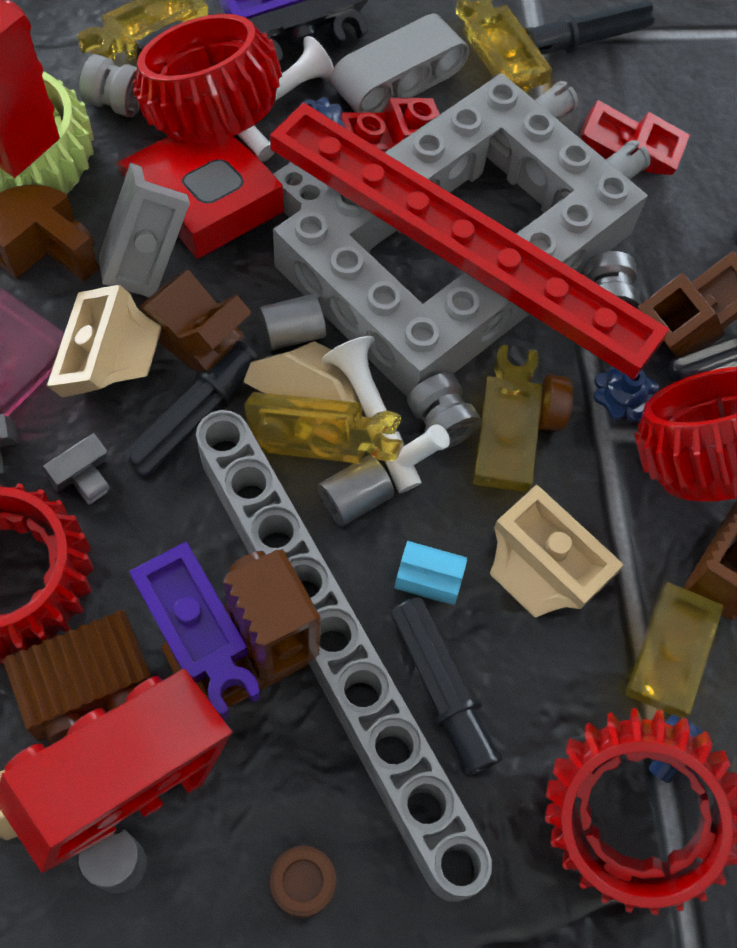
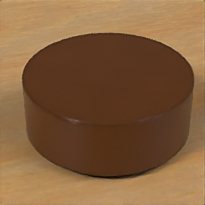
M548 374L544 378L537 404V424L539 429L560 432L568 424L573 405V384L568 377Z
M297 846L285 851L276 860L270 874V889L276 904L285 913L294 917L306 918L320 913L332 900L336 888V873L332 862L322 851L310 846Z

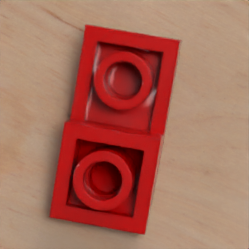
M389 98L384 112H342L341 120L347 130L381 151L386 152L440 114L433 98Z

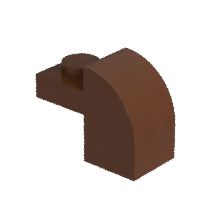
M21 185L0 192V266L15 279L46 254H49L83 282L99 270L93 250L95 241L90 232L74 219L68 195L44 185Z
M734 251L730 252L692 282L682 272L638 306L640 311L669 328L664 342L676 357L713 344L726 335L723 329L737 320V254Z
M188 269L167 281L138 307L149 319L161 325L162 329L158 341L164 348L190 368L207 372L233 347L236 341H242L245 338L238 325L252 313L238 295L216 303Z

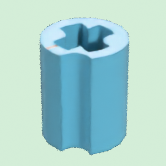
M407 541L394 589L454 606L464 575L467 557Z

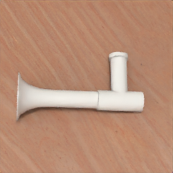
M306 36L304 38L303 54L294 65L282 73L283 76L279 79L280 86L277 88L275 101L296 86L310 79L323 78L331 83L330 77L334 66L325 49L313 37ZM255 126L237 134L261 162L268 160L274 154L270 147V141Z
M373 336L359 337L335 347L322 358L321 362L325 365L333 364L337 366L348 377L375 434L376 444L397 491L402 493L422 483L414 465L436 451L447 448L450 444L449 434L442 426L435 424L428 428L426 433L407 445L404 444L400 433L396 431L369 369L368 351L375 338Z

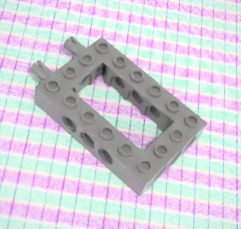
M500 73L385 152L449 193L467 180L473 182L479 178L484 171L487 157L507 174L506 180L512 185L517 183L542 205L541 211L544 213L519 231L517 235L580 274L583 272L584 264L588 259L599 253L612 250L632 234L648 197L645 192L630 181L631 178L647 169L650 165V155L644 146L633 155L630 154L638 148L640 142L635 140L628 141L620 150L605 160L558 120L576 109L578 105L577 94L572 86L559 95V92L567 87L568 83L565 81L557 82L547 92L534 100L503 73ZM331 189L273 228L275 268L304 296L315 294L323 315L349 341L363 336H373L375 341L369 347L368 359L406 397L418 384L436 374L444 372L454 374L529 315L528 312L466 273H463L422 304L370 254V249L396 231L399 234L402 232L334 189Z

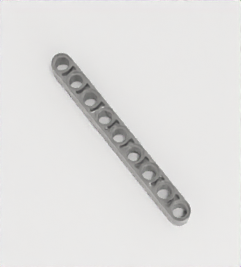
M219 410L209 413L201 420L196 432L201 463L208 479L249 554L256 551H264L267 555L277 549H283L300 581H309L319 588V592L310 598L321 617V632L319 633L337 631L346 637L349 644L343 650L337 652H327L319 647L320 654L309 661V665L429 887L436 896L446 901L460 902L469 899L487 885L491 876L492 859L487 846L247 423L240 415L232 411ZM223 441L237 444L234 448L227 451H217L212 448L217 443ZM248 486H255L263 490L262 494L252 499L236 495L239 490ZM272 533H283L291 539L288 544L280 548H271L262 543V540ZM366 683L376 690L379 700L368 707H357L346 698L345 691L353 684ZM396 737L407 745L410 753L409 759L397 765L388 764L378 756L375 745L382 738ZM419 792L432 795L439 802L441 808L440 820L432 824H422L416 821L409 812L407 806L408 798ZM460 851L466 854L472 861L474 877L469 885L456 886L445 878L441 869V859L444 853Z

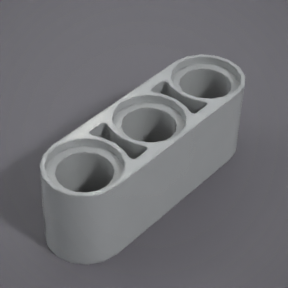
M432 13L342 58L331 73V85L355 112H384L389 98H412L456 74L468 59L469 47L438 14Z

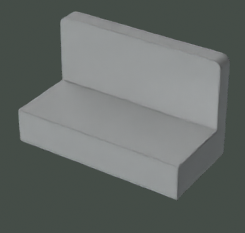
M132 163L129 165L99 254L102 283L104 285H121L126 291L151 297L159 288L190 202L187 194L145 181L142 167Z

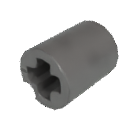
M315 294L259 307L261 327L270 351L326 337L322 309Z
M372 455L364 457L317 485L319 496L325 508L331 513L334 521L342 527L394 496V488L387 472Z
M125 829L119 834L113 833L110 837L79 853V866L84 877L90 883L110 893H124L133 889L142 880L146 871L147 857L144 849Z

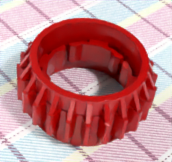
M214 14L180 23L151 40L138 57L136 79L133 80L135 86L133 91L148 124L156 126L157 130L164 132L170 139L182 143L213 142L235 136L262 120L274 105L277 88L280 86L279 79L283 75L273 40L268 39L267 33H262L249 19L243 16Z
M737 366L711 370L679 380L654 394L645 404L641 421L638 424V431L634 432L638 453L644 473L648 472L650 479L657 480L669 494L680 499L703 502L737 498Z
M19 483L17 486L10 488L0 485V531L12 529L21 534L27 533L30 529L36 541L47 545L50 568L44 575L46 587L43 590L40 589L35 592L30 602L12 613L0 615L1 663H3V659L8 655L16 654L20 650H28L32 645H40L44 640H51L59 631L67 633L70 630L67 624L70 618L75 614H82L84 611L79 600L85 594L91 593L92 588L86 577L91 572H94V566L87 554L91 551V548L84 533H82L83 531L76 517L68 515L60 500L49 501L44 490L39 489L36 492H27L23 484Z
M632 708L630 720L621 722L611 712L607 714V726L601 730L591 723H587L584 732L586 741L580 742L570 738L566 746V753L569 758H556L553 774L558 779L548 781L546 797L554 803L547 805L545 821L556 826L552 829L550 841L552 847L565 850L563 852L562 867L565 870H578L580 872L579 886L582 889L587 887L598 889L601 892V902L606 904L610 900H617L624 903L626 912L630 913L635 906L649 908L652 915H658L660 908L674 906L680 912L684 911V902L694 897L703 902L706 901L707 895L705 890L711 884L724 886L727 883L723 868L737 865V847L735 846L737 844V773L726 772L731 766L727 753L724 750L710 752L713 743L706 731L691 737L689 723L685 718H682L674 726L665 723L662 710H657L653 720L641 719L637 708ZM626 754L628 760L634 762L650 758L672 765L689 778L692 790L699 794L697 800L702 814L697 832L684 848L672 850L668 856V861L662 862L660 858L653 856L645 860H639L622 855L602 841L600 830L591 824L592 809L588 803L591 789L604 771L616 769L619 766L621 755ZM700 777L706 782L713 793L712 816L707 792ZM576 796L579 797V798H581V799H580V814H581V820H580V817H579V815H578V811H577V808H576V803H575V798H576Z

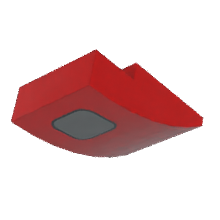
M233 136L223 140L203 143H182L166 137L116 163L118 171L124 178L130 163L142 167L145 181L187 194L190 204L178 237L196 259L284 212L283 185L248 148Z

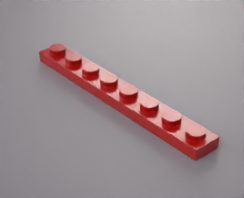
M304 102L270 134V147L272 151L633 380L664 341L669 331L668 327Z

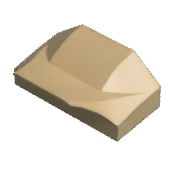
M121 285L78 292L47 386L59 396L67 397L98 390L114 382L148 376L161 333V325L149 319L136 307L131 294Z
M316 341L287 353L251 362L243 381L340 434L357 423L364 411L352 384L341 369L333 364L325 365L321 362L322 358L331 349Z
M535 485L500 517L494 527L498 544L490 575L535 618L565 607L581 609L624 566L619 559L538 485Z

